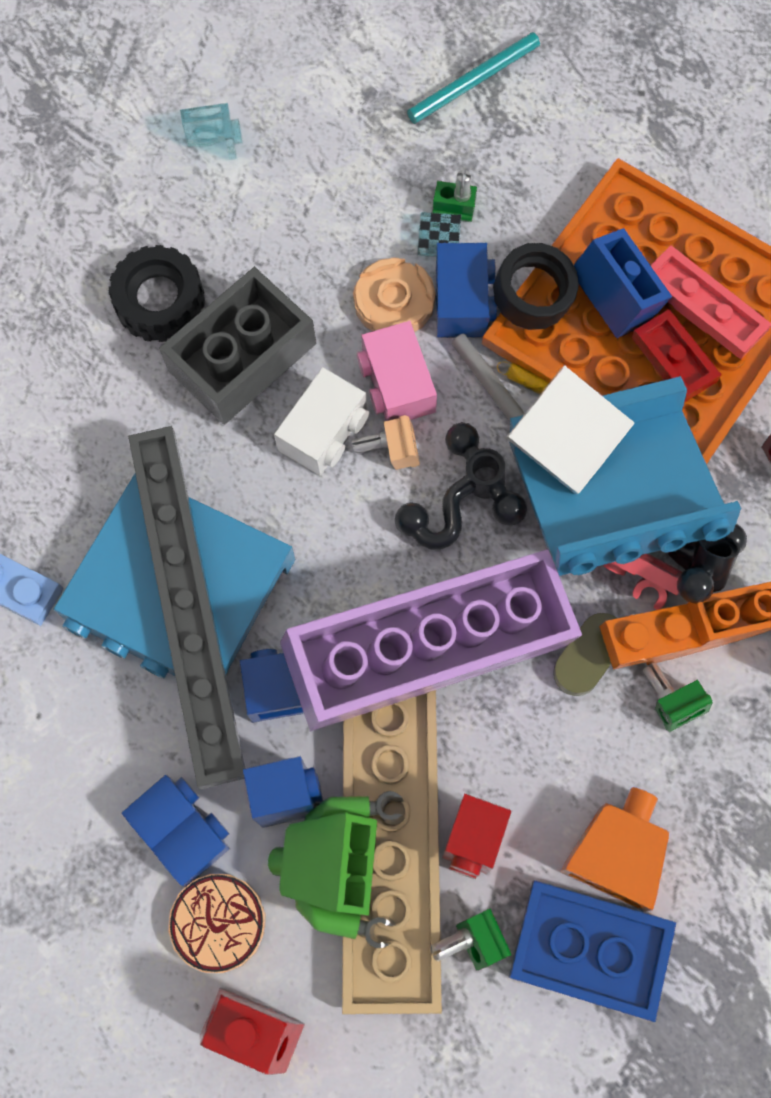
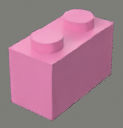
M411 321L362 334V351L356 354L363 377L370 376L374 388L369 390L375 413H383L386 421L398 419L403 415L409 416L410 420L436 413L437 393Z

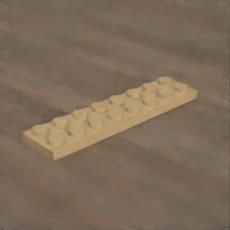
M436 690L343 721V797L369 796V801H377L384 792H396L404 801L389 802L385 807L384 813L387 815L402 814L405 819L400 824L389 825L382 820L380 815H370L369 817L377 820L369 916L361 915L360 920L370 921L380 916H387L396 923V926H388L383 923L375 925V937L380 941L392 942V944L384 948L371 946L366 941L365 936L357 935L356 939L343 937L342 1014H442L441 961H436L433 958L434 955L441 952V949L432 953L430 951L431 945L440 941Z

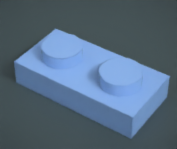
M0 554V606L41 626L64 588L59 583Z

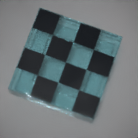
M421 212L418 255L436 256L437 243H459L461 215Z

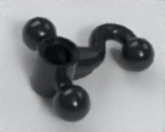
M460 422L454 424L448 430L445 443L453 454L463 456L466 459V476L449 487L442 499L444 529L440 532L430 531L427 527L429 524L428 512L418 503L409 502L403 504L395 515V525L402 534L412 536L421 546L430 550H441L451 546L460 535L462 530L460 501L467 495L473 493L482 499L492 498L494 500L492 512L495 519L507 526L519 524L525 518L527 504L525 499L518 493L510 492L506 489L505 461L502 455L491 448L479 449L478 431L471 424ZM483 467H490L497 472V475L488 481L480 480L474 474Z
M736 524L734 531L722 539L716 541L703 539L687 543L676 551L668 552L669 556L685 569L677 580V590L684 600L695 604L701 603L709 599L713 592L721 591L725 587L738 554L744 550L747 543V535L740 525Z

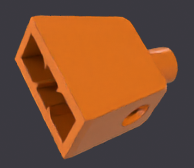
M631 787L623 809L607 803L601 806L565 861L560 873L643 912L653 910L669 839V832L649 822L658 798L647 791Z

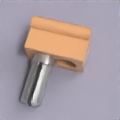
M403 415L398 419L385 421V431L380 432V434L353 439L352 441L353 450L356 454L388 448L390 461L395 470L420 465L414 428L409 416Z

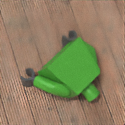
M384 792L377 801H369V796L329 797L316 806L314 810L307 813L304 821L290 824L285 831L284 847H275L270 852L268 867L273 875L281 876L279 886L281 895L295 900L296 910L315 930L351 939H356L357 935L365 936L366 941L375 948H384L392 944V942L378 940L374 934V928L377 923L396 926V923L391 918L380 916L370 921L360 920L361 915L369 916L377 820L369 817L370 815H380L382 820L389 825H397L404 821L405 817L402 814L387 815L384 813L385 807L389 802L404 801L396 792Z

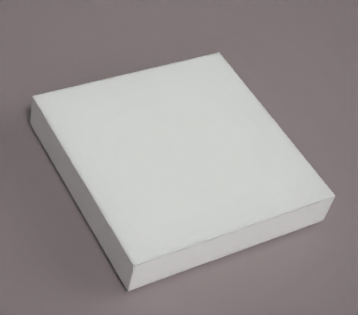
M563 366L515 425L506 439L574 494H579L635 423L570 369Z

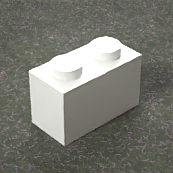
M322 367L274 433L278 451L321 476L328 465L334 467L338 463L345 450L344 442L351 432L356 434L364 426L369 415L366 392Z

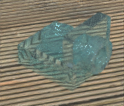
M228 103L180 110L188 147L198 145L211 146L215 143L226 142L229 160L237 159L235 144L243 143L239 118L231 119Z

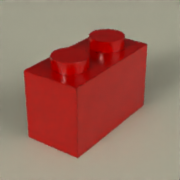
M464 793L442 857L451 861L449 870L472 879H476L480 872L487 875L494 867L512 810Z

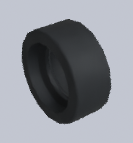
M526 243L513 249L503 260L493 285L494 301L501 314L514 325L528 330L546 329L557 324L574 302L579 287L577 270L570 258L558 248L544 243ZM522 267H535L544 270L554 278L559 287L558 299L551 306L537 307L526 303L517 296L511 285L513 274Z

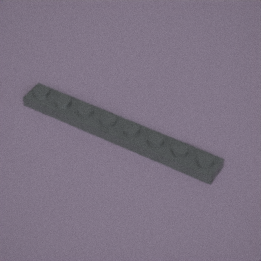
M172 426L129 435L128 439L197 788L202 790L244 779L243 769H245L175 431Z

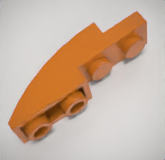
M771 582L715 593L701 603L688 602L687 604L605 621L599 628L613 670L645 662L647 665H650L652 663L672 660L771 631Z

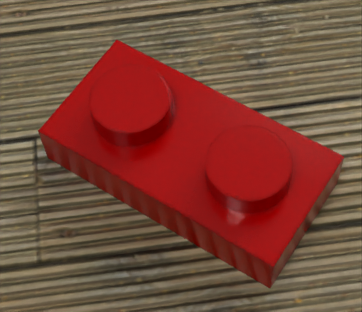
M670 309L643 324L633 332L632 340L664 380L681 376L687 388L684 403L717 383L722 375Z

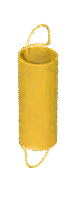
M515 363L510 364L511 366L507 373L503 374L507 375V379L538 394H541L549 384V382Z

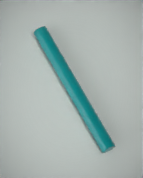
M531 32L407 110L409 119L414 124L418 123L540 46L539 37L536 33Z

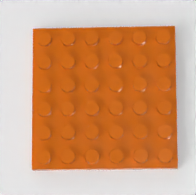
M619 158L616 159L551 245L568 256L574 265L592 240L624 228L650 265L671 245L771 323V246ZM534 268L516 294L528 304L537 307L551 306L558 299L559 287L554 278L547 272ZM580 285L574 302L557 324L546 329L528 330L514 325L500 313L482 337L483 346L549 383L563 366H566L601 396L664 381L632 340L634 331L616 338ZM667 302L653 318L670 309L722 374L717 383L686 401L682 410L707 465L771 370V327L742 359H739Z

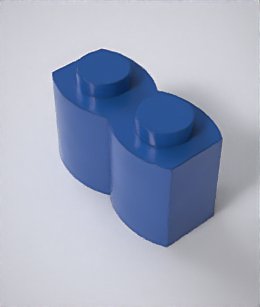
M164 775L122 812V815L182 887H186L230 849L224 841L230 833L212 812L204 818L194 805L199 796L182 777L174 782L171 777Z

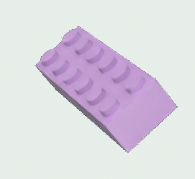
M549 549L286 629L280 644L311 732L564 648L582 636V633Z

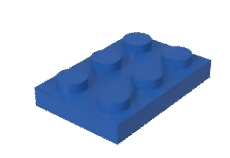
M534 880L532 881L508 978L655 1022L677 922Z

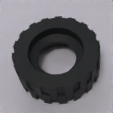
M156 245L155 247L145 246L136 252L132 251L126 255L123 261L118 262L115 266V272L111 273L109 279L111 282V286L108 287L109 296L124 328L129 329L130 334L135 337L140 336L145 341L159 340V342H166L167 339H170L201 312L202 307L205 306L204 289L195 264L191 263L190 258L185 253L181 254L178 249L173 247L165 248L164 245ZM159 276L172 280L177 286L178 293L176 300L170 307L161 311H151L140 305L137 293L143 282Z

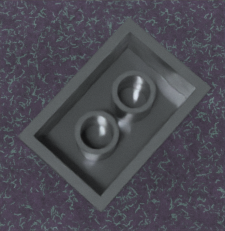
M254 266L160 346L159 350L167 370L225 425L316 345L313 320Z

